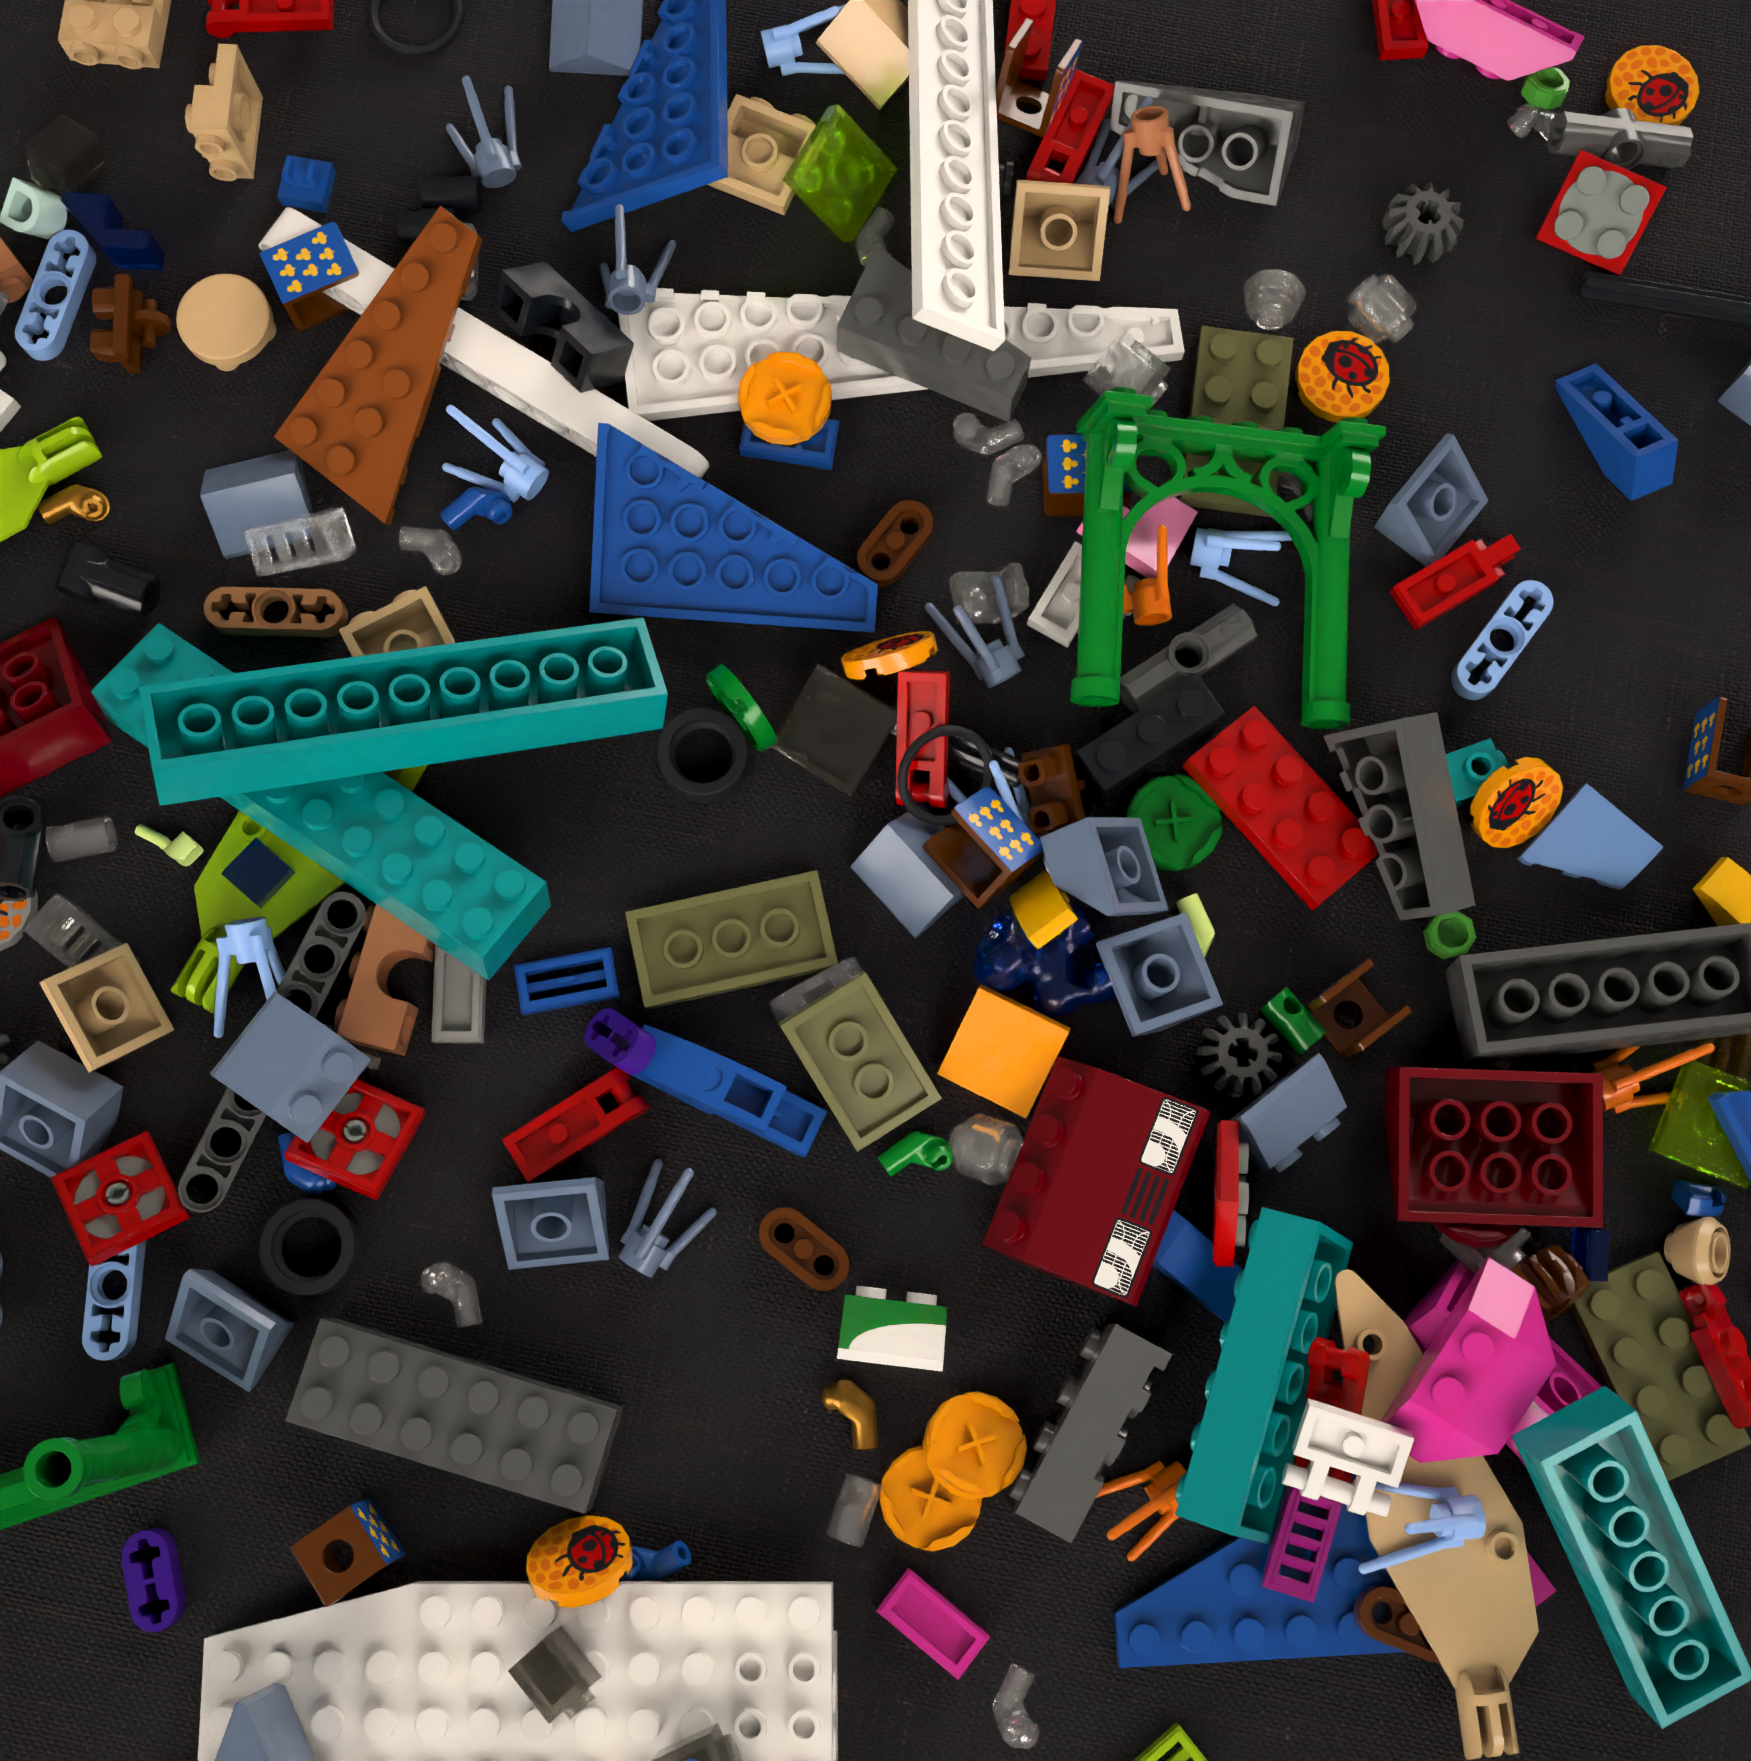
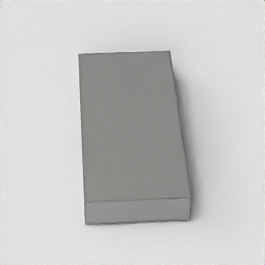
M435 944L431 1041L433 1043H484L486 979Z

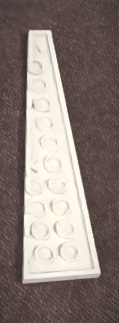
M657 288L655 302H645V306L637 314L622 315L618 313L620 331L634 343L625 372L629 410L647 421L740 411L738 405L739 383L746 370L756 361L759 363L761 360L768 358L769 354L779 351L799 353L814 360L822 369V373L826 376L827 381H829L832 390V400L925 390L927 388L838 352L837 325L851 296L831 295L821 297L815 294H794L790 298L766 297L765 292H747V296L720 295L717 290H701V294L674 293V289ZM1028 303L1027 307H1004L1005 339L1031 357L1028 378L1182 360L1185 352L1178 309L1101 308L1099 306L1075 305L1072 309L1046 308V304Z

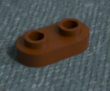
M904 500L895 504L860 546L857 554L858 572L876 582L878 587L888 586L896 582L932 536L933 517L930 510L924 504L915 500ZM905 524H913L918 530L914 534L909 535L903 533L901 527ZM877 559H884L889 563V566L884 570H878L873 567L872 563Z
M781 1207L770 1211L763 1218L759 1228V1239L763 1248L808 1286L819 1291H829L837 1288L844 1282L849 1271L847 1253L841 1245L800 1212L792 1208ZM782 1224H789L794 1228L795 1235L789 1243H780L776 1239V1229ZM820 1256H829L834 1262L833 1271L828 1275H820L815 1271L814 1263Z
M1376 1584L1366 1587L1359 1593L1354 1604V1618L1364 1634L1424 1660L1439 1662L1429 1643L1422 1638L1421 1629L1398 1590ZM1383 1602L1386 1606V1616L1381 1621H1375L1372 1616L1373 1607L1377 1603Z

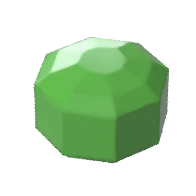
M1549 67L1528 74L1523 83L1521 95L1532 106L1544 110L1561 106L1568 92L1570 80L1560 69Z
M1459 911L1432 916L1423 930L1427 950L1443 960L1466 954L1477 938L1472 919Z

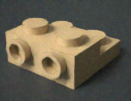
M65 0L58 41L71 61H76L83 65L92 66L102 63L121 65L128 69H140L141 67L160 68L171 0Z
M218 44L216 63H211L209 68L210 86L194 85L192 104H188L185 110L186 127L188 132L193 134L196 139L195 149L202 154L203 158H207L209 161V173L211 176L222 181H234L237 178L254 179L263 96L237 44Z
M736 94L727 112L728 177L707 185L785 216L799 183L804 184L822 145L820 127L816 126L811 119L804 115L795 113L791 116L778 111L761 98L751 97L748 99Z
M426 586L419 590L402 592L394 598L391 604L375 612L367 611L360 613L351 619L349 625L339 629L352 657L456 643Z

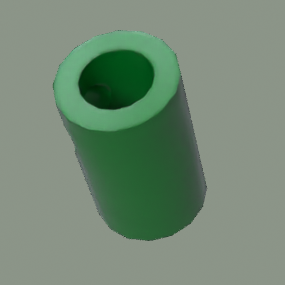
M1285 987L1259 1010L1298 1055L1306 1051L1327 1032L1288 987Z

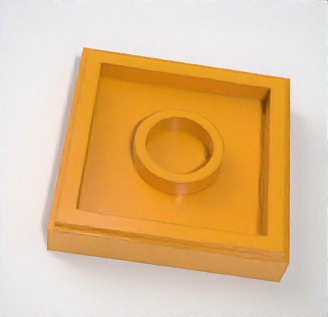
M980 984L937 1075L1027 1118L1071 1028Z

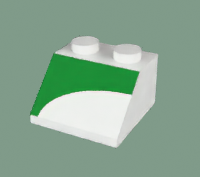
M856 1286L855 1296L845 1295L837 1359L943 1371L947 1307L936 1306L937 1295L907 1292L906 1302L886 1300L887 1289Z

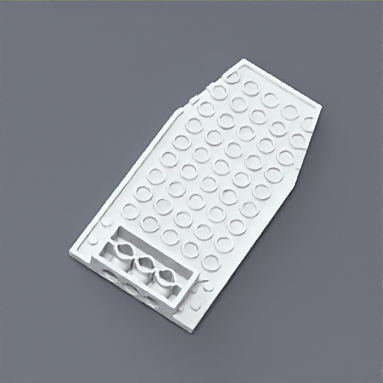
M417 1581L335 1603L328 1607L322 1606L286 1617L215 1634L204 1638L198 1761H215L235 1703L275 1682L286 1687L315 1757L314 1761H685L687 1759L698 1761H838L837 1631H833V1582L619 1581L620 1586L609 1596L590 1605L566 1608L558 1607L555 1600L546 1598V1602L537 1598L529 1581ZM525 1681L533 1683L538 1691L534 1696L539 1700L543 1696L545 1698L544 1704H540L533 1698L525 1686ZM528 1684L529 1689L535 1691L534 1687Z

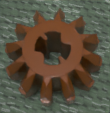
M1559 1245L1540 1249L1535 1255L1527 1257L1520 1265L1513 1267L1514 1270L1512 1271L1535 1286L1545 1324L1551 1319L1558 1317L1563 1311L1570 1308L1576 1300L1580 1299L1590 1282L1576 1259L1571 1254H1567Z

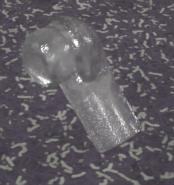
M1527 103L1516 108L1518 112L1508 119L1507 125L1518 137H1526L1530 130L1534 128L1547 140L1549 125L1556 113Z
M878 207L856 238V250L864 268L875 246L892 257L890 253L886 252V245L883 239L895 223V218L882 207Z
M972 413L960 414L954 420L953 426L955 430L953 435L958 444L983 455H991L1024 440L1023 431L1016 419H1012L992 429L979 424V420Z
M1032 444L1018 445L995 458L992 463L986 499L988 503L995 506L1009 505L1012 483L1030 474L1041 463V453L1036 446Z
M402 526L399 535L401 550L425 552L433 564V569L439 574L449 575L459 570L462 563L461 552L447 532L437 529Z
M445 1262L434 1263L422 1272L420 1283L425 1292L428 1294L435 1292L453 1302L457 1328L483 1323L476 1283L469 1274Z
M1011 1663L993 1702V1713L1001 1736L1009 1746L1015 1749H1030L1038 1741L1039 1728L1037 1724L1032 1723L1031 1719H1029L1023 1701L1035 1675L1025 1668Z

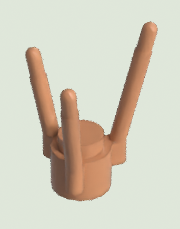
M1161 106L1140 108L1131 115L1132 128L1122 132L1124 149L1113 221L1116 224L1122 222L1133 153L1136 147L1141 155H1156L1159 173L1163 176L1168 173V158L1182 209L1184 211L1191 209L1186 182L1175 146L1174 129L1169 127L1168 110Z

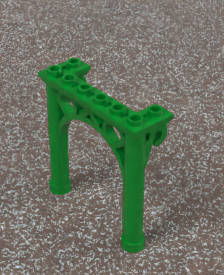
M1115 387L1105 390L1079 420L1076 433H1082V441L1087 442L1076 678L1071 680L1070 701L1077 705L1091 707L1113 706L1120 701L1125 556L1129 537L1138 520L1147 510L1169 498L1190 493H1217L1241 499L1260 508L1275 519L1294 542L1300 554L1305 573L1301 725L1307 728L1324 730L1341 729L1350 726L1351 705L1346 703L1351 516L1354 498H1361L1369 483L1371 474V458L1369 453L1379 446V440L1386 436V426L1368 424L1366 419L1360 417H1348L1341 419L1322 436L1305 435L1303 430L1293 427L1280 428L1273 431L1259 429V426L1253 422H1236L1231 425L1213 423V419L1207 416H1191L1186 419L1171 418L1164 411L1150 410L1153 406V396L1139 395L1135 389L1128 387ZM1182 453L1208 457L1206 465L1191 469L1187 473L1188 477L1183 478L1186 472V462ZM1148 455L1164 459L1170 467V480L1157 487L1144 479L1136 467L1137 457ZM1235 460L1264 464L1255 473L1253 483H1250L1253 475L1240 469ZM1218 471L1220 476L1214 474ZM1270 472H1288L1297 477L1302 489L1300 497L1285 503L1272 491L1269 485ZM1125 482L1127 487L1142 499L1122 519L1123 486ZM1311 501L1312 533L1296 513V511L1302 509Z
M175 1363L149 1371L143 1369L121 1378V1402L125 1410L129 1409L130 1416L116 1434L83 1440L59 1437L42 1441L29 1452L24 1467L1 1474L0 1530L201 1463Z

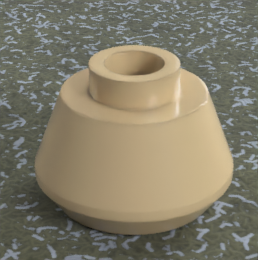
M1703 1217L1679 1224L1674 1229V1232L1669 1233L1665 1239V1258L1668 1263H1672L1676 1273L1698 1284H1716L1725 1277L1729 1268L1731 1246L1728 1232L1714 1217Z

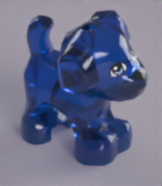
M1078 905L1071 907L1078 920L1039 949L1027 938L1017 917L1011 913H1000L993 917L988 933L975 949L976 960L973 963V972L982 985L993 987L996 990H1013L1024 981L1029 980L1033 987L1035 1006L1031 1009L1051 1019L1075 1011L1078 1005L1106 1002L1116 997L1109 975L1102 963L1091 966L1085 972L1084 983L1076 981L1072 952L1080 945L1093 939L1089 924L1081 907Z

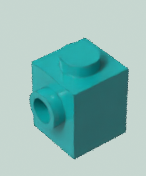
M1491 738L1446 754L1456 808L1472 803L1479 787L1494 771L1502 766L1509 769L1504 754L1500 750L1495 749Z

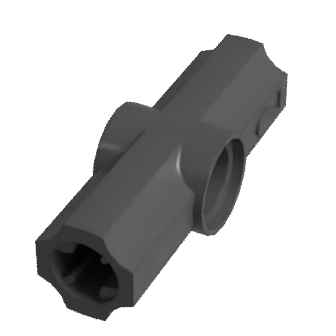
M1616 108L1602 116L1567 111L1556 113L1549 125V135L1546 144L1549 153L1577 156L1579 150H1583L1627 170L1632 169L1638 164L1675 168L1683 167L1690 157V149L1694 137L1690 127L1637 121L1635 114L1631 110Z
M1233 603L1192 631L1177 635L1169 646L1120 677V698L1130 711L1137 713L1194 675L1198 674L1201 678L1204 673L1256 640L1258 635L1254 629L1253 621L1244 609H1240ZM1180 652L1191 654L1196 659L1197 666L1193 668L1181 666L1177 662L1175 654Z

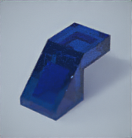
M62 192L61 202L76 223L116 268L163 271L165 254L151 232L122 230L124 217L109 195Z

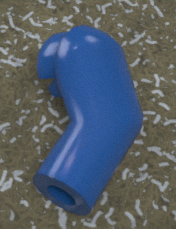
M471 487L439 514L443 521L452 530L456 531L474 515L488 517L495 524H503L511 518L513 508L511 507L509 497L502 491Z
M289 1132L279 1135L278 1142L284 1174L289 1182L309 1195H320L322 1191H332L336 1187V1182L286 1161L284 1153L295 1134Z
M676 1541L660 1551L631 1546L633 1565L629 1574L627 1575V1571H625L619 1581H662L688 1566L691 1562V1553L687 1545L681 1541Z

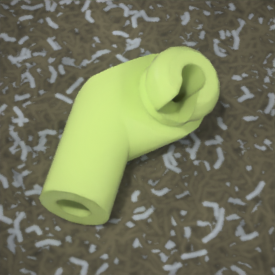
M1195 893L1177 901L1175 904L1180 914L1186 912L1205 958L1214 939L1215 932L1198 893Z

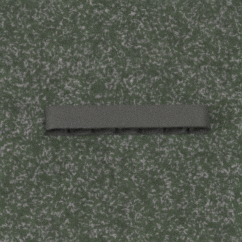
M336 892L322 902L276 990L281 996L295 989L304 991L310 998L311 1004L307 1013L313 1018H316L364 924L366 916L365 907L357 896L348 892ZM335 901L348 902L354 908L355 920L350 927L339 929L329 922L327 916L328 908ZM313 945L325 946L332 953V966L324 973H313L305 965V953ZM228 1087L224 1091L181 1175L178 1186L179 1199L191 1211L200 1213L211 1211L222 1202L266 1116L257 1107L247 1109L238 1105L234 1099L235 1092ZM223 1127L233 1128L241 1136L240 1146L230 1154L218 1153L211 1145V1136L216 1130ZM197 1174L210 1175L217 1182V1192L206 1200L195 1199L187 1190L189 1180Z

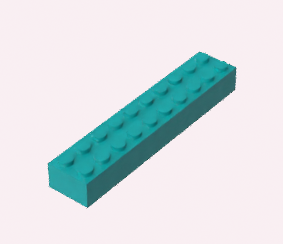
M644 617L138 686L151 767L160 806L663 729L668 696Z
M158 623L91 692L106 720L148 748L138 686L233 674V672ZM383 772L220 797L488 981L551 907L547 882Z

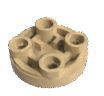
M217 274L198 281L182 297L177 310V328L185 345L197 358L215 365L222 371H232L239 364L255 357L275 337L277 331L271 306L261 289L247 278L235 274Z

